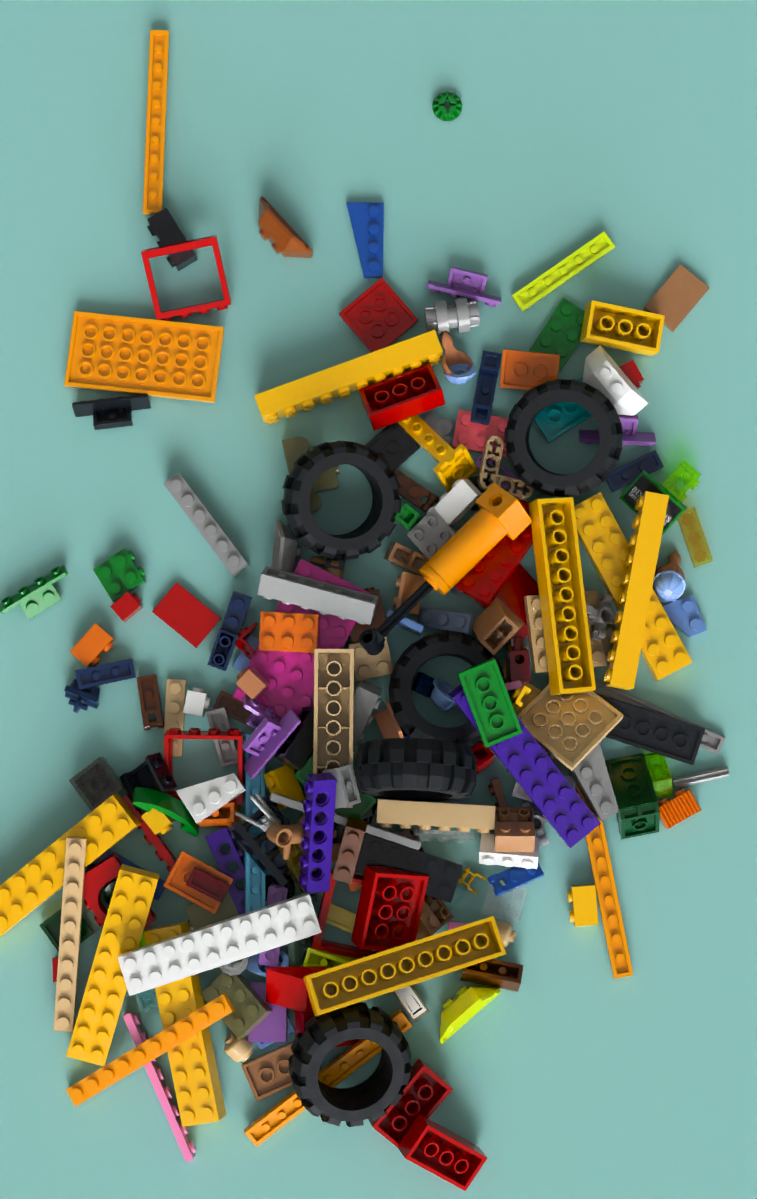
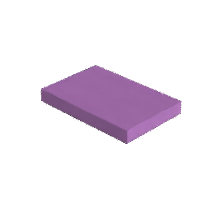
M248 982L272 1010L248 1034V1042H287L288 1008L266 1002V982Z

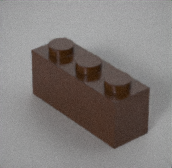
M352 817L348 818L332 879L351 884L368 822Z
M491 959L463 968L460 980L518 992L524 965Z

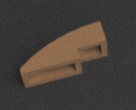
M391 542L383 558L418 576H422L419 569L428 561L424 555L412 551L397 542Z

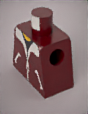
M522 637L511 638V649H506V679L510 682L518 680L521 682H531L529 650L523 648ZM516 655H520V660L515 662Z

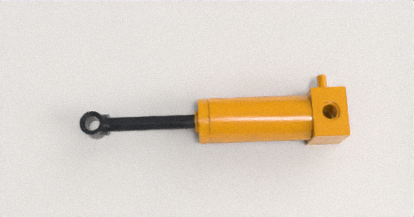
M493 483L475 501L480 509L419 569L425 582L377 630L375 628L366 629L359 635L358 641L368 654L377 655L384 649V642L386 641L384 637L432 589L445 596L501 539L507 535L514 540L532 522L518 499L496 483Z

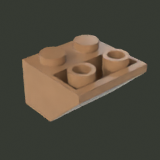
M402 572L401 576H397L396 589H399V594L394 595L393 608L397 610L424 583L422 576ZM421 601L407 615L419 616Z
M496 597L473 621L472 628L480 643L495 655L525 623Z
M496 807L494 828L495 852H534L535 826L533 807Z
M425 895L416 940L432 936L453 918V915L442 900Z

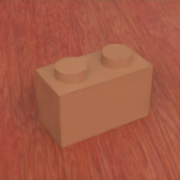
M255 667L243 669L237 676L239 680L235 683L252 700L258 697L270 684Z

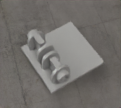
M433 508L407 536L429 560L457 530L454 527H450Z

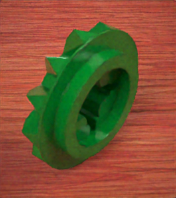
M446 91L439 93L433 101V112L442 121L455 120L462 111L461 99L455 92L450 93ZM446 100H448L450 105H453L449 108L448 113L446 107L442 106L445 105Z

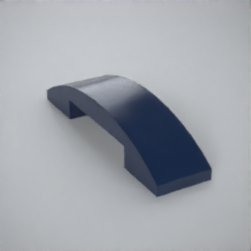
M483 350L470 422L489 425L502 356L500 353Z

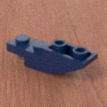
M236 591L233 592L207 665L226 671L235 650L236 641L239 638L238 634L244 626L252 597Z

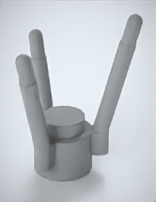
M259 793L256 794L258 800L253 795H250V799L264 813V816L261 818L262 824L239 812H235L236 816L259 827L263 832L273 823L281 824V820Z

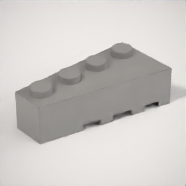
M361 680L354 693L353 759L357 753V750H355L356 744H361L366 734L363 733L365 726L369 727L374 716L371 713L373 709H378L382 701L379 696L383 689L365 680Z
M599 743L573 771L570 769L569 771L595 817L600 822L618 813L619 809Z

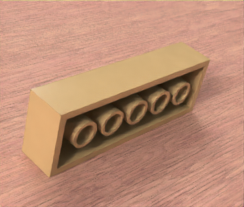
M377 798L376 823H380V827L392 828V824H399L400 828L411 829V825H418V828L422 830H431V826H437L440 831H450V828L454 827L459 832H470L471 828L476 829L478 833H489L490 830L495 828L496 806Z

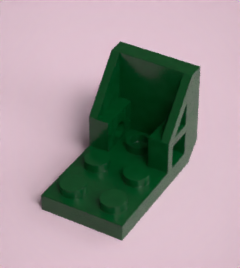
M639 753L605 760L619 809L616 815L621 840L659 832V805L644 754Z

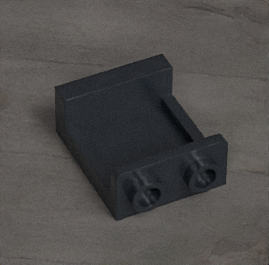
M160 752L145 757L146 761L119 777L132 802L136 787L149 788L166 794L177 787ZM134 805L136 811L142 810L138 806Z

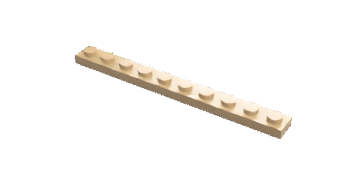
M67 836L53 1031L73 1032L87 850V838Z

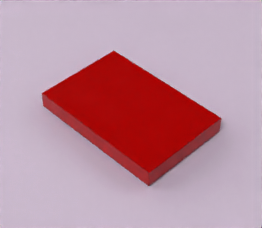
M177 582L152 611L196 648L221 620L220 617Z

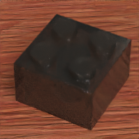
M99 757L69 780L91 812L110 796L116 793L119 794L125 789L120 778L104 757Z

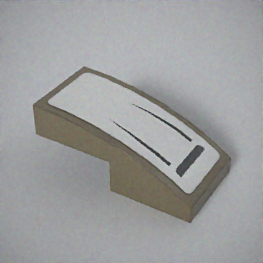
M412 985L393 991L413 1022H416L430 1012Z

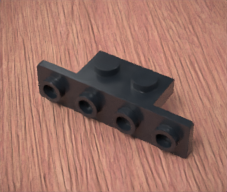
M148 394L72 403L75 417L93 415L95 430L133 426L132 411L151 408Z

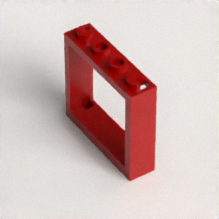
M217 235L141 251L157 320L170 321L173 319V316L180 315V318L191 316L193 312L204 314L210 312L209 309L217 308V310H224L228 308V305H231ZM213 246L224 299L161 312L149 258Z
M170 728L164 734V761L172 776L173 739L237 740L238 778L244 786V749L242 748L244 732L239 731V729L220 731L218 728H210L208 731H201L200 728H190L189 731H181V728ZM172 790L168 793V795L182 801L176 791ZM244 792L228 803L243 804Z
M331 869L329 891L323 892L317 917L321 933L313 935L311 948L358 959L385 951L359 949L355 946L322 939L336 880L332 879L334 869ZM354 874L352 882L363 884L364 876Z

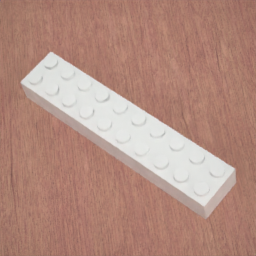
M304 893L119 954L118 961L129 996L319 934L321 930L309 893Z

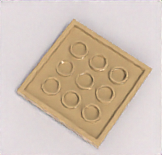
M597 590L584 591L586 605L598 609ZM539 595L524 596L533 673L548 672ZM588 617L593 668L607 666L602 639L599 638V641L591 638L595 626L591 624Z
M550 683L517 715L539 745L571 771L623 719L621 712L593 691L551 695Z

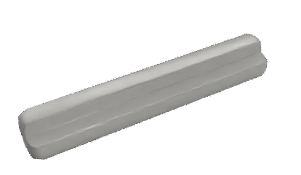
M720 767L675 777L672 779L674 788H680L728 777L729 770L728 767Z

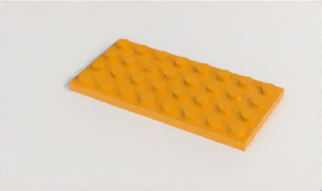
M74 311L64 385L74 388L129 394H148V396L215 403L225 328Z

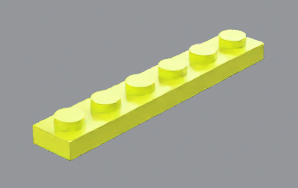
M602 232L514 293L512 299L520 310L524 312L613 250L615 245L607 234Z

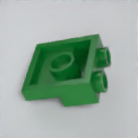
M125 548L93 569L113 602L121 598L126 592H131L146 583L144 579L146 577L145 572L141 566L137 568L134 563L136 560L131 550L127 552Z

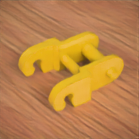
M469 867L467 869L463 868L465 872L461 879H458L459 884L464 883L467 885L466 889L477 895L478 892L470 888L471 882L476 876L485 881L486 878L477 872L475 874L472 873ZM468 873H470L472 877L470 878L469 882L466 883L464 880L467 877Z

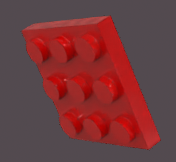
M383 278L379 279L339 313L342 320L371 353L390 346L419 322L418 318Z

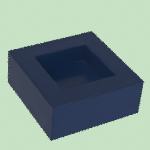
M418 672L411 690L430 698L434 688V678L423 672Z

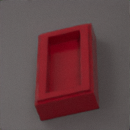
M194 867L186 883L187 886L219 902H222L230 886L229 883L197 867Z

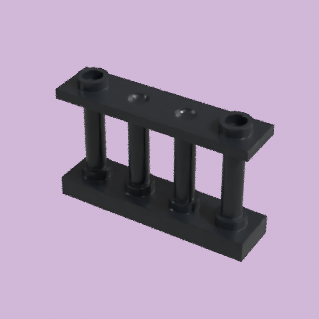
M262 797L281 820L282 825L290 824L278 810L277 804L270 801V797ZM259 809L250 818L258 821L264 816V813ZM239 821L232 823L228 827L229 831L276 888L286 885L288 881L285 878V874L300 861V856H302L303 849L301 843L294 844L299 852L281 868H277L273 864V859L283 851V848L277 845L269 853H265L260 848L261 844L267 839V830L258 837L252 838L248 832L253 824L247 821L244 823Z

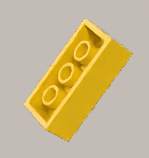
M592 300L585 306L580 342L652 357L659 353L665 315Z

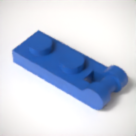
M538 863L537 869L511 867L498 874L491 875L487 880L489 884L493 885L495 895L500 896L543 877L544 873ZM503 880L505 885L501 886L499 881Z

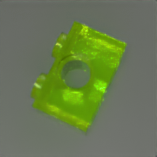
M683 460L662 483V486L679 501L683 502L687 497L685 494L689 488L693 490L700 481L697 479L701 474ZM676 480L683 481V489H679L676 487Z

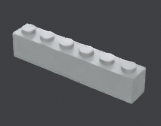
M178 472L164 483L165 487L232 576H237L249 567L248 563Z
M267 566L261 574L257 595H261L265 599H276L284 604H294L303 609L317 610L321 614L335 615L343 620H354L362 625H371L378 596Z

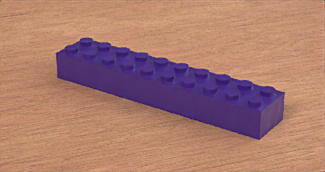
M460 684L448 695L479 733ZM517 716L523 733L489 747L563 842L571 848L601 823Z

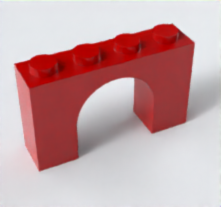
M116 852L85 870L84 904L88 910L92 909L96 915L94 919L99 926H104L108 912L100 899L101 888L109 881L118 877L120 867L123 864ZM151 907L145 928L154 923L157 918Z

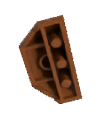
M262 195L259 200L258 217L260 230L258 233L260 236L272 243L271 247L277 254L281 253L284 257L311 258L313 250Z

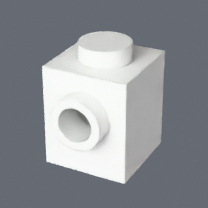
M193 687L192 691L187 690L183 713L204 717L205 709L208 710L210 706V698H208V694L204 693V689Z

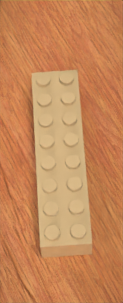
M314 649L313 774L322 773L323 770L352 764L353 766L354 649Z

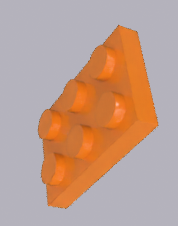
M503 349L499 387L530 390L534 386L546 383V381L558 379L561 354Z
M261 611L259 650L314 653V649H318L319 614Z
M182 851L163 886L215 914L221 902L186 885L194 867L229 883L230 886L234 878Z

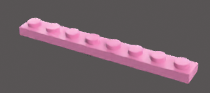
M133 1010L125 1013L123 1018L135 1046H138L148 1040V1036L145 1032L141 1031L139 1026L141 1025V1020L138 1014H134ZM157 1058L144 1066L187 1163L194 1159L196 1148L193 1141L189 1142L187 1127H182L179 1119V1108L176 1104L173 1105L171 1100L173 1097L169 1086H165L163 1079H165L164 1073L161 1068H157L155 1063Z

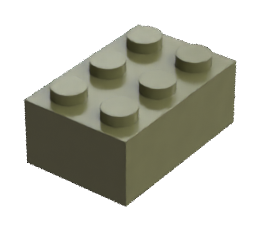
M221 973L201 993V996L207 1003L226 993L235 1011L223 1017L222 1020L238 1039L245 1038L272 1012L271 1008L241 974L230 976L229 974Z

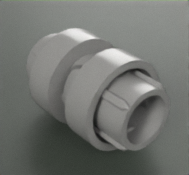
M467 298L454 299V305L449 306L446 305V300L434 301V306L424 309L426 330L428 332L435 330L438 336H441L443 332L450 334L449 328H457L458 333L470 332V327L480 325L478 303L476 301L467 302Z

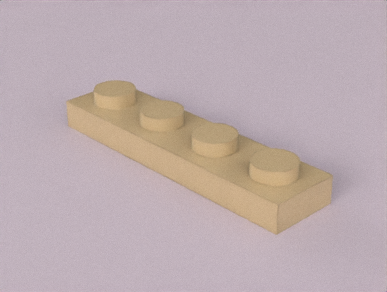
M167 679L164 734L170 728H181V731H184L185 713H183L186 700L187 680ZM163 739V756H164V739ZM173 739V756L183 757L184 739Z

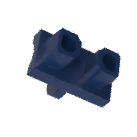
M76 679L72 681L70 686L66 685L64 690L66 692L65 697L70 698L68 704L74 706L73 712L78 713L80 709L87 711L88 706L95 709L98 708L100 688L90 687L88 693L81 691L82 689H78Z

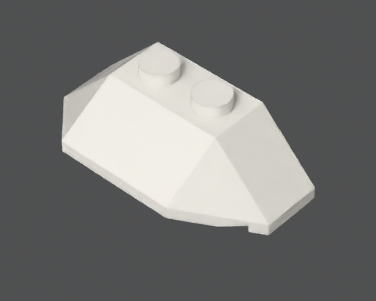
M601 345L586 357L582 382L589 384L604 394L613 404L618 415L635 416L649 404Z

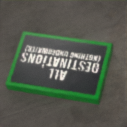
M643 470L619 498L633 511L638 513V510H635L636 500L645 491L669 495L663 535L687 507Z

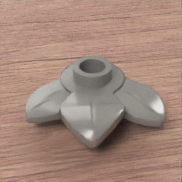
M435 411L430 412L423 421L450 445L452 440L448 434L451 432L454 422L447 418L439 419Z

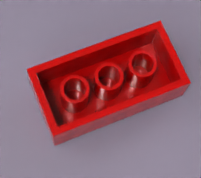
M430 363L358 389L374 431L445 405L441 386Z
M419 1058L412 1066L408 1085L401 1086V1091L404 1094L396 1106L390 1104L385 1109L386 1115L376 1121L372 1117L368 1118L376 1131L398 1147L418 1115L421 1114L429 1119L453 1089L443 1077Z
M421 1114L418 1115L397 1147L405 1159L466 1191L487 1160V1157L478 1146Z

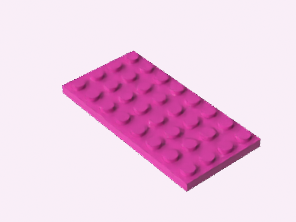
M300 559L293 573L370 594V592L303 559ZM281 601L275 612L319 614L318 649H343L356 623L354 620H343L335 615L321 614L317 610H307L298 605L284 604ZM258 644L247 668L255 667L270 682L260 695L256 697L260 704L266 708H271L281 718L290 709L294 710L298 716L303 707L314 708V653L259 650ZM238 686L233 697L243 702V697L246 693Z

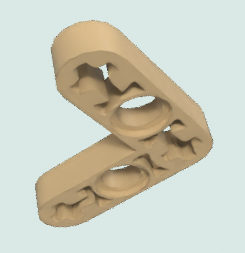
M498 436L490 437L484 445L478 476L479 488L486 491L493 483L501 487V482L506 481L510 485V489L507 492L516 499L525 500L529 498L533 493L532 487L527 486L522 480L498 475L503 441ZM493 441H495V444H496L498 447L494 449V453H493V454H490V453L492 452V449H493V446L490 445V444H491ZM487 459H493L495 461L494 468H488L486 466ZM488 473H491L488 479L491 484L485 486L486 483L483 480L487 478ZM523 486L525 487V490L528 491L524 495H522V491L515 490L513 493L514 488L521 489Z

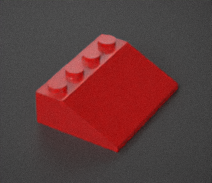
M520 564L515 568L496 597L525 623L512 637H522L524 640L528 636L523 597L539 595L538 583ZM475 600L484 610L487 608L486 605Z
M366 865L351 941L359 949L388 950L416 941L429 876L384 866Z

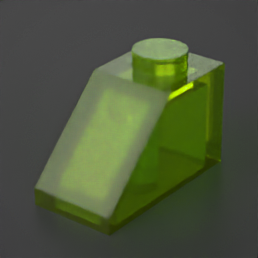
M656 753L645 754L644 758L656 797L673 795L672 777L665 757Z

